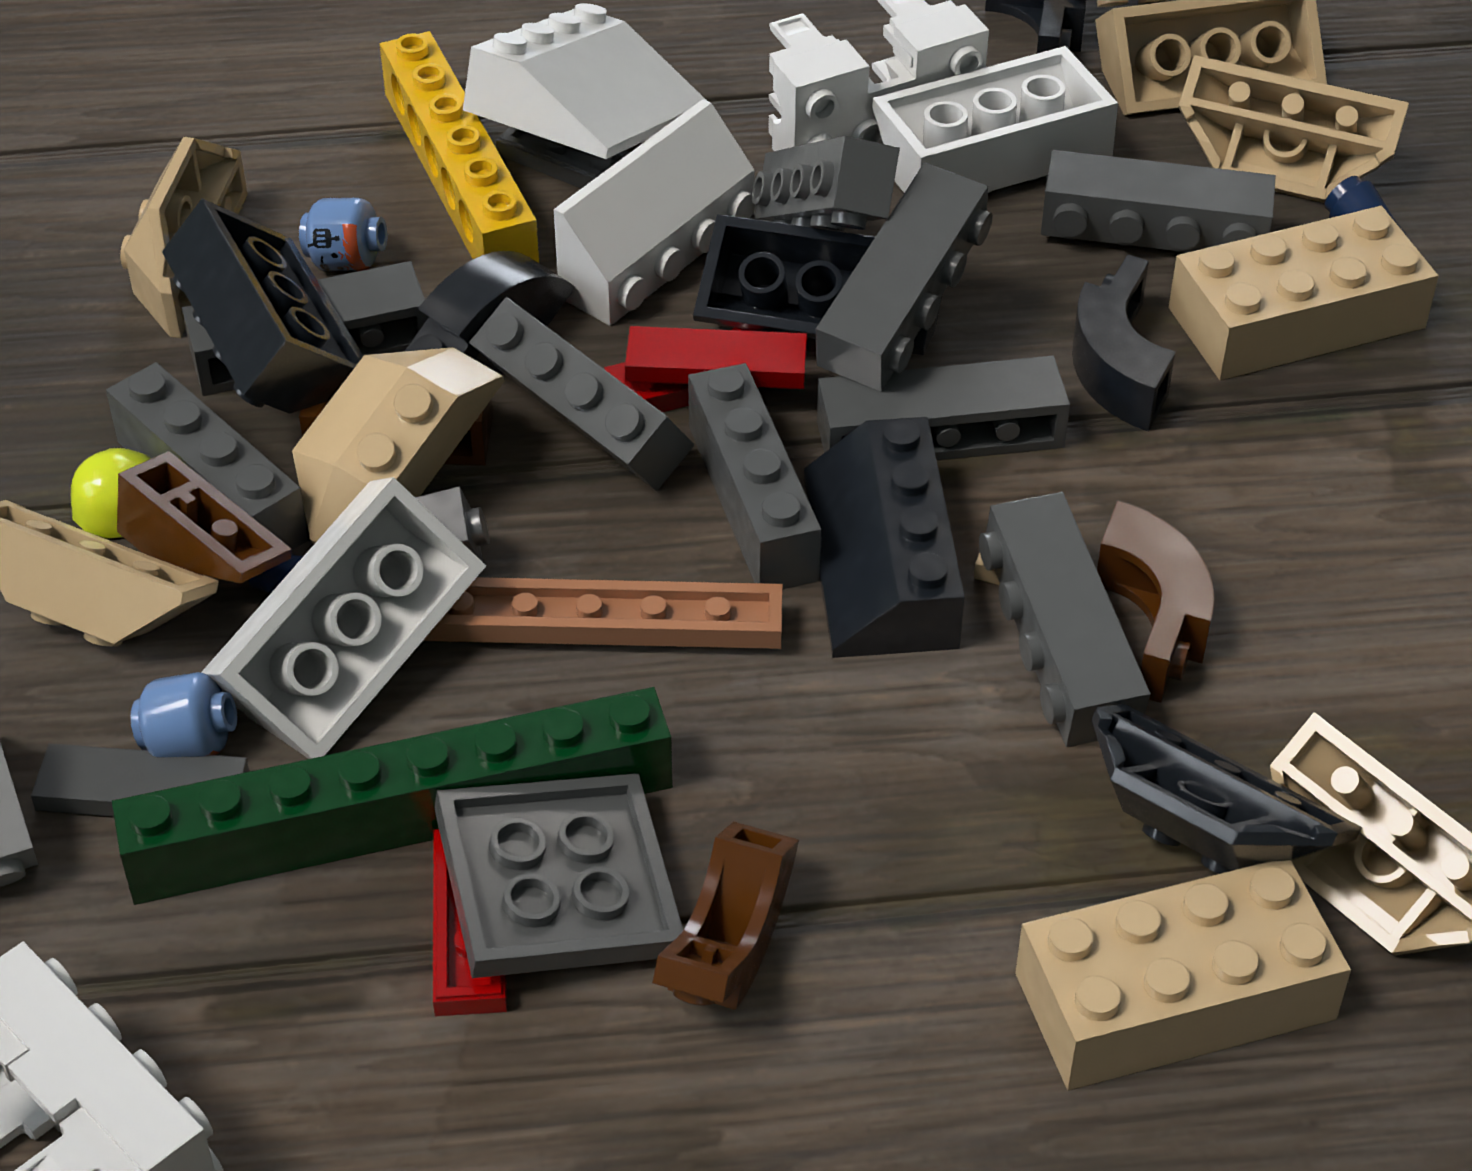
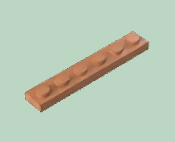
M477 577L423 641L781 649L783 584Z

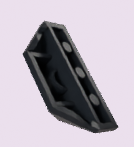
M1126 704L1097 707L1092 723L1111 783L1123 812L1143 822L1142 831L1149 837L1171 846H1180L1182 843L1201 853V863L1218 874L1265 862L1293 861L1356 840L1362 826Z

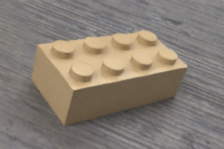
M1382 206L1177 255L1168 308L1218 379L1224 380L1426 328L1439 275Z
M1291 860L1265 862L1022 923L1015 974L1068 1091L1336 1020L1351 969Z

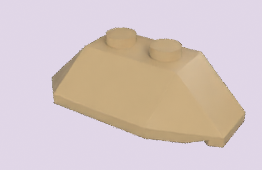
M1197 55L1193 56L1179 103L1182 115L1212 168L1276 175L1275 192L1325 203L1330 192L1346 178L1358 176L1362 179L1394 158L1409 103Z
M190 137L182 138L160 176L150 198L143 200L139 210V220L132 234L124 237L120 254L123 268L128 269L134 295L170 337L181 338L186 328L182 307L191 306V303L186 294L174 283V273L162 253L163 249L202 198L239 214L248 195L241 151Z
M455 348L364 355L292 450L312 543L315 544L370 481L394 477L415 498L420 497L504 383L503 376Z
M8 500L0 501V591L6 602L31 611L30 616L35 621L48 625L72 627L84 632V639L93 644L111 647L119 646L124 640L154 630L212 596L217 591L218 580L196 574L61 521L46 517Z
M1314 712L1271 763L1272 780L1362 826L1356 840L1293 860L1292 863L1302 881L1394 956L1472 944V833Z

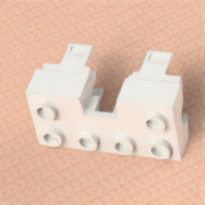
M877 0L892 17L890 18V23L883 26V36L893 46L895 56L872 63L873 71L883 81L874 84L869 78V65L847 39L840 41L833 35L822 36L803 13L771 22L769 24L770 30L786 48L770 53L769 72L773 75L774 93L769 94V100L781 114V119H777L774 114L769 115V134L772 136V149L777 151L842 136L883 144L872 107L873 98L986 68L989 29L965 4L956 6L951 0L936 5H928L925 0Z
M24 941L0 957V1148L23 1133L34 1140L53 1127L62 1133L60 1138L14 1171H223L219 1160L208 1146L207 1139L213 1135V1129L201 1109L188 1097H184L178 1102L165 1089L167 1083L161 1070L145 1051L139 1049L134 1054L128 1051L120 1042L122 1039L121 1033L111 1016L98 1003H94L87 1008L78 999L75 983L56 959L51 958L44 963Z

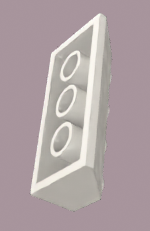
M1064 46L874 97L872 107L883 144L900 148L895 182L904 193L924 162L988 186L989 193L993 190L1025 181L1036 180L1048 175L1052 150L1113 156L1118 102L1073 53Z
M704 99L700 100L554 209L557 273L575 286L566 302L611 326L629 311L638 308L644 299L667 281L675 279L680 271L696 258L708 252L717 214L750 218L754 214L756 204L752 202V188L755 180V170L712 103Z
M394 477L370 481L201 673L210 676L218 684L222 692H229L235 701L236 707L247 717L308 759L325 756L483 571L486 565Z

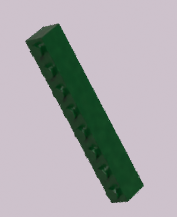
M649 687L112 800L120 857L133 904H142L431 841L434 839V830L439 829L434 809L437 790L639 774L644 794L673 788L672 740L655 687Z

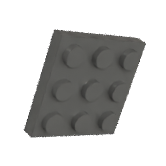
M639 774L437 790L434 809L472 978L657 959L658 955L682 933L683 927Z

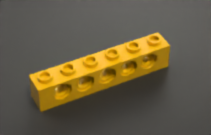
M431 32L406 34L398 39L379 43L385 95L472 259L491 252L515 251L539 263L536 218L478 115L463 110L465 92Z

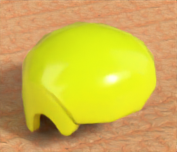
M109 448L93 454L83 461L75 471L71 484L73 521L84 531L104 538H122L117 532L118 473L151 458L148 455L126 448Z

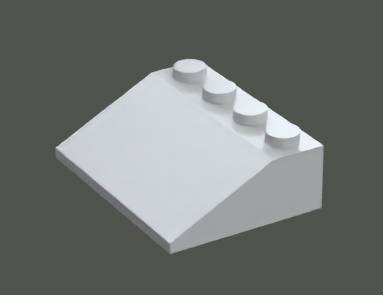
M581 3L575 5V9L564 13H552L548 19L537 23H525L518 30L509 33H497L493 39L471 46L463 110L607 159L648 140L700 100L706 99L625 21L607 16V10L601 6Z

